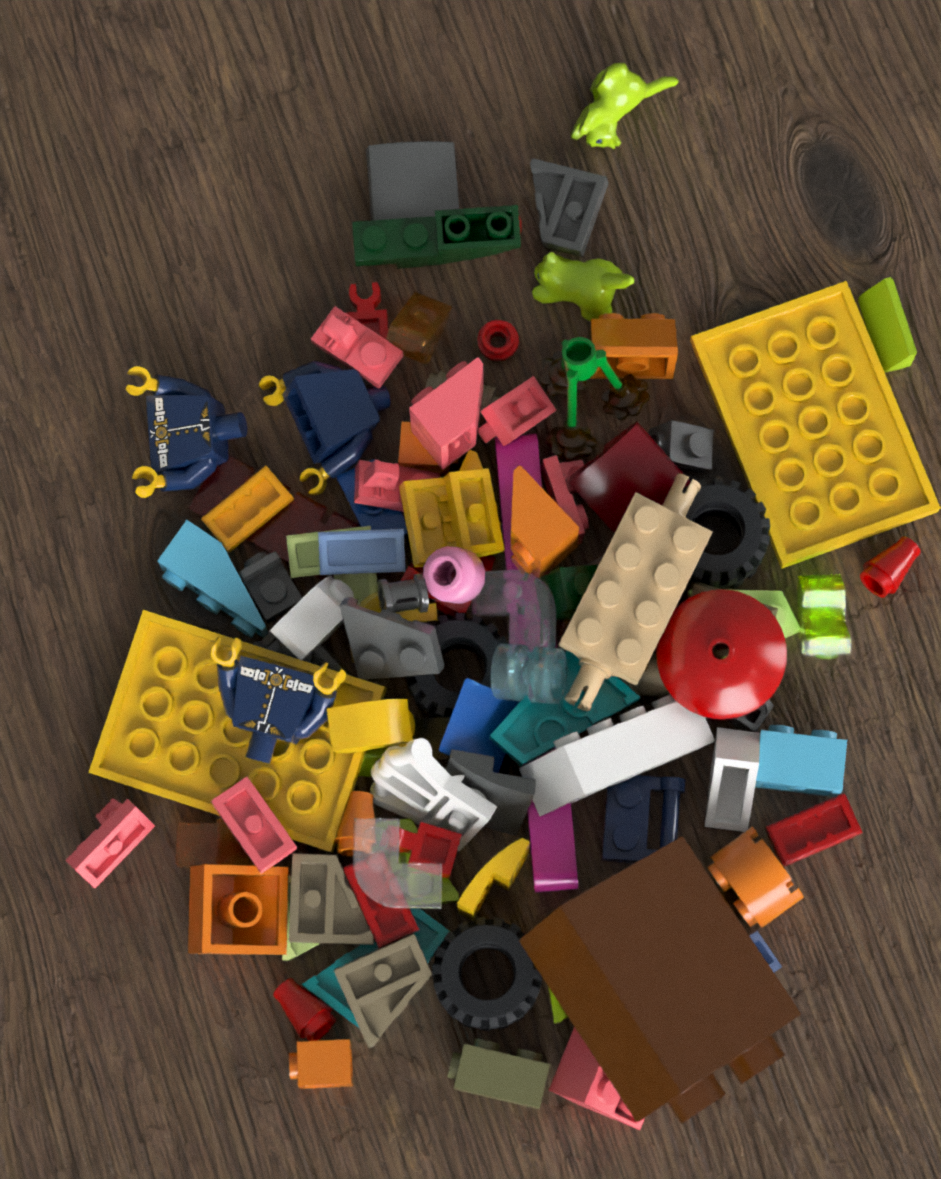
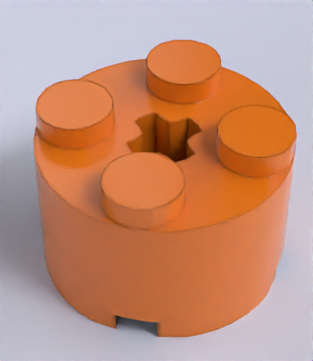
M752 826L713 854L710 858L714 863L707 868L724 892L732 887L739 896V899L733 904L748 925L752 927L758 922L761 928H763L803 899L804 896L799 888L792 893L789 891V888L794 885L791 881L792 878L763 839L757 843L753 842L758 837V833Z

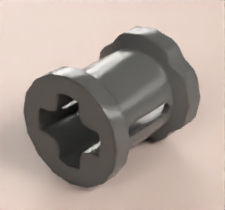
M415 574L411 580L388 583L386 579L378 581V598L381 611L383 609L394 613L418 609L420 613L428 611V591L422 574Z

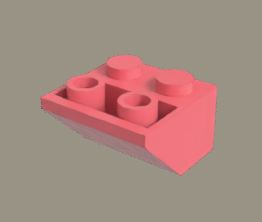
M478 357L469 364L466 361H462L454 366L447 373V380L435 389L429 386L413 398L411 402L413 406L409 408L412 433L442 470L476 446L484 388L483 363Z
M574 1027L549 1091L580 1106L640 1130L644 1119L638 1123L635 1121Z

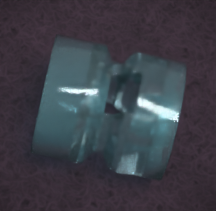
M499 644L493 656L491 666V688L496 699L522 701L527 695L529 700L534 703L555 705L560 702L567 679V659L562 648L536 646L531 652L527 645Z

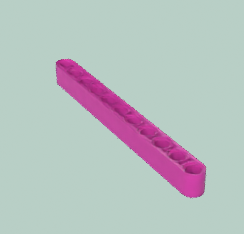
M537 434L520 435L506 446H503L498 437H495L517 700L519 701L528 694L558 660L554 621L543 622L535 581L537 578L532 573L528 576L524 575L510 559L514 554L510 548L513 471L521 465L542 487ZM532 800L527 815L534 892L578 889L571 802L550 813L539 816Z

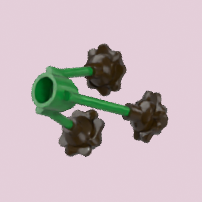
M583 337L564 340L562 342V352L556 351L553 353L552 359L545 358L542 361L543 373L539 378L540 384L548 386L547 391L550 396L563 395L567 397V420L564 421L563 427L552 428L551 435L546 438V444L552 449V455H557V457H560L565 462L589 457L592 449L597 446V440L591 436V429L588 427L580 428V422L576 420L577 391L586 389V380L593 376L597 371V367L602 369L611 383L610 388L601 395V399L605 403L603 406L605 414H612L622 421L628 416H638L642 406L650 400V395L646 392L648 389L646 381L636 380L632 374L626 375L623 379L618 378L607 361L606 352L604 350L596 351L593 342Z

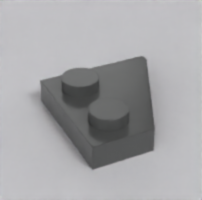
M532 158L530 166L534 180L536 207L539 214L541 241L544 248L583 257L609 184L607 177Z
M352 597L344 598L339 606L359 679L428 675L441 672L444 662L434 626L417 620H406L400 614L383 609L380 613L358 606V600Z

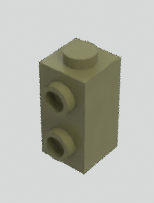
M477 1038L474 1039L473 1046L463 1045L462 1054L453 1052L447 1078L455 1079V1090L540 1110L550 1064L542 1062L543 1054L524 1049H517L516 1056L499 1052L500 1044Z

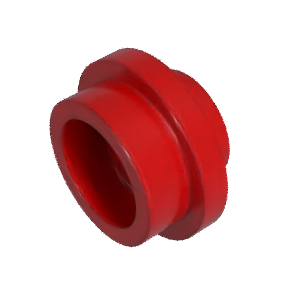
M492 320L480 329L477 344L480 352L487 359L504 361L512 357L517 351L519 336L515 327L509 322ZM495 336H501L506 340L504 346L497 348L492 346L490 341Z

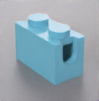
M769 725L768 730L760 731L759 767L755 788L829 797L840 795L843 790L847 740L837 739V733L832 731L812 730L810 736L794 734V728L790 726Z

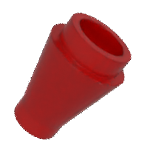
M902 536L896 543L864 563V570L860 574L862 583L871 593L878 597L884 598L889 593L894 594L914 560L920 555V548L912 539Z
M293 978L285 980L273 993L274 998L280 1003L300 1038H306L308 1041H317L336 1022V1018L331 1014L332 1007L301 987Z

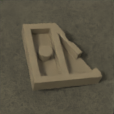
M292 854L289 942L374 945V937L336 855Z
M414 933L333 969L368 1048L376 1045L381 1035L393 1020L401 1014L410 999L432 975Z

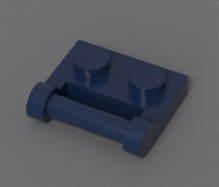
M637 775L614 786L607 787L602 860L636 863L657 851L647 849L650 792L663 793L659 849L675 841L678 836L680 794L685 793L686 780L679 777Z

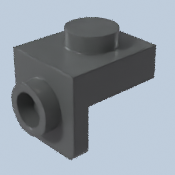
M673 420L649 429L648 434L678 468L698 473L712 470L713 429Z

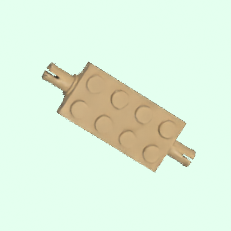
M677 474L675 476V481L663 505L638 493L634 494L558 646L570 651L580 660L579 665L581 668L568 694H566L565 700L574 706L581 692L584 691V695L577 707L583 711L591 710L592 703L604 679L615 676L637 685L713 533L685 517L697 492L701 489L700 483L692 479L685 493H683L682 490L689 478L686 475Z

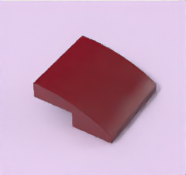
M636 421L606 443L602 453L570 476L569 483L615 533L635 493L663 505L675 481V476L683 473ZM689 479L687 480L684 488L691 483Z

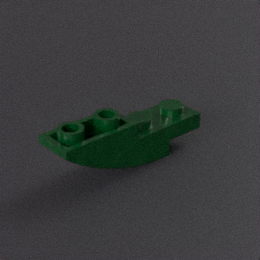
M518 205L435 210V216L352 222L355 267L397 264V269L425 267L482 258L521 247Z

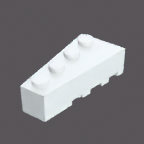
M668 695L653 702L654 710L646 713L644 706H640L620 715L622 723L613 725L610 718L587 728L589 733L587 737L581 739L578 732H574L554 741L556 750L519 768L523 778L536 780L532 800L539 816H543L570 802L573 803L609 786H614L715 742L706 718L685 709L671 695Z

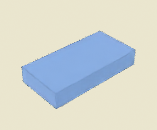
M404 528L318 532L320 575L405 572Z

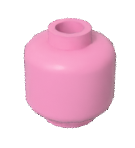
M446 546L437 549L428 557L424 565L423 577L427 590L440 601L459 604L471 601L481 592L485 584L486 573L482 561L475 553L464 548Z

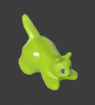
M613 63L598 73L590 89L594 95V103L589 104L582 111L573 128L571 138L577 140L586 135V143L591 147L608 146L615 149V146H620L621 144L620 139L616 135L617 122L644 98L679 83L678 79L674 76H662L650 83H646L638 74L631 72L625 63Z
M549 252L534 269L535 277L541 285L533 288L532 295L535 300L541 303L573 302L580 308L581 316L591 321V319H599V316L602 314L612 313L611 302L616 289H625L634 284L635 280L633 276L623 274L618 267L607 260L591 259L581 262Z

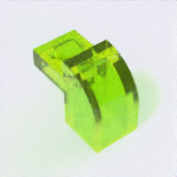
M840 574L798 576V623L801 628L799 638L802 655H814L819 659H834L839 654H851V637L845 622L846 589Z

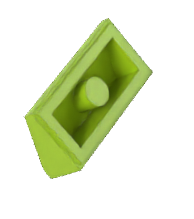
M888 277L861 294L858 298L868 334L885 373L911 366L917 354L894 280Z

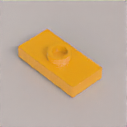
M265 465L203 516L201 520L230 553L292 502L294 498L267 465Z

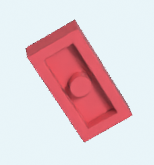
M334 306L311 338L312 344L349 369L358 371L361 377L379 389L404 356L401 349L336 306Z
M533 376L480 411L487 422L478 428V434L484 443L497 436L502 445L506 446L557 410Z
M557 455L542 460L540 470L546 492L579 526L577 545L581 544L585 535L584 529L589 528V523L583 505L575 504L572 494L577 491L570 485L569 479L573 473L584 466L583 460L559 463Z
M359 460L355 467L354 503L404 512L399 489L401 483L410 480L441 478V473L403 466L399 467L397 463L392 464L379 460H374L373 462Z
M245 777L211 800L218 814L261 874L297 850L293 840L248 777Z
M112 798L99 814L97 813L95 816L101 824L98 830L95 829L65 860L94 888L155 827L128 799L122 804Z

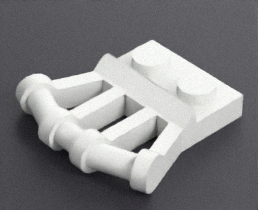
M423 738L411 740L405 747H389L371 769L374 783L371 785L370 793L374 795V804L407 819L411 818L418 825L420 822L462 834L458 852L491 819L497 808L496 805L487 800L482 792L462 783L465 775L451 776L432 757L431 745Z

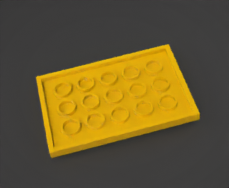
M847 281L691 336V345L748 487L756 494L754 501L756 503L762 501L766 508L764 516L770 520L768 536H770V542L781 569L939 512L940 505Z
M143 610L88 773L216 815L219 814L212 805L211 800L245 777H248L292 840L333 853L336 846L334 840L350 793L354 791L366 751L355 753L332 752L329 723L327 720L309 738L300 739L297 745L277 739L270 764L246 758L252 732L234 727L232 720L226 715L218 688L217 662L214 661L211 655L212 646L218 636L221 637V646L226 651H231L234 638ZM241 641V650L236 657L238 662L240 656L311 675H314L321 667ZM326 668V674L334 680L338 672ZM346 674V678L336 689L337 695L333 707L383 700L387 688Z

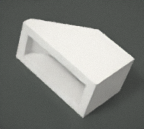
M329 575L315 585L270 631L301 661L328 640L344 623L339 605L344 598H354L353 591L343 581L334 579Z
M717 727L710 772L705 827L741 832L748 830L759 767L760 733Z

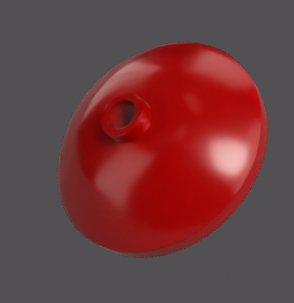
M718 589L696 594L675 608L657 644L656 658L658 671L664 686L681 706L705 718L725 720L747 715L764 705L779 687L785 672L787 648L780 624L765 605L745 593ZM717 644L728 646L729 655L726 658L717 659L713 656L712 650Z

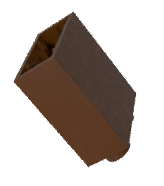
M683 836L559 906L519 940L637 1123L665 1104L669 1105L681 1124L726 1095L713 1074L728 1064L739 1083L743 1084L785 1056L772 1034L802 1015Z

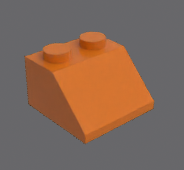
M606 313L600 315L599 319H591L590 340L595 345L596 351L604 350L606 352L607 361L618 378L623 379L626 375L632 374L636 379H673L678 356L675 319H665L664 315L657 313L644 314L640 319H624V316L621 314ZM597 367V371L590 379H607L602 369Z
M519 465L513 471L510 548L514 554L510 559L524 575L528 576L532 573L539 579L548 574L577 548L579 526Z
M213 864L190 866L188 954L287 955L289 867L272 866L261 874L256 866Z

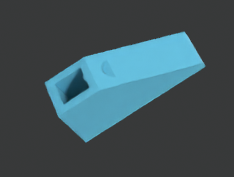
M186 520L157 560L161 570L164 571L162 578L179 591H183L185 587H188L197 593L199 597L196 601L210 612L217 615L222 610L234 619L231 624L246 636L252 638L257 633L264 638L268 634L266 625L222 543Z

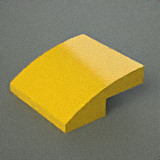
M489 468L449 472L442 478L403 481L399 486L414 568L424 567L428 557L433 552L446 546L467 549L478 557L501 553L505 550Z
M521 838L495 855L477 873L465 889L457 903L458 913L474 921L493 884L509 891L529 855L530 842Z

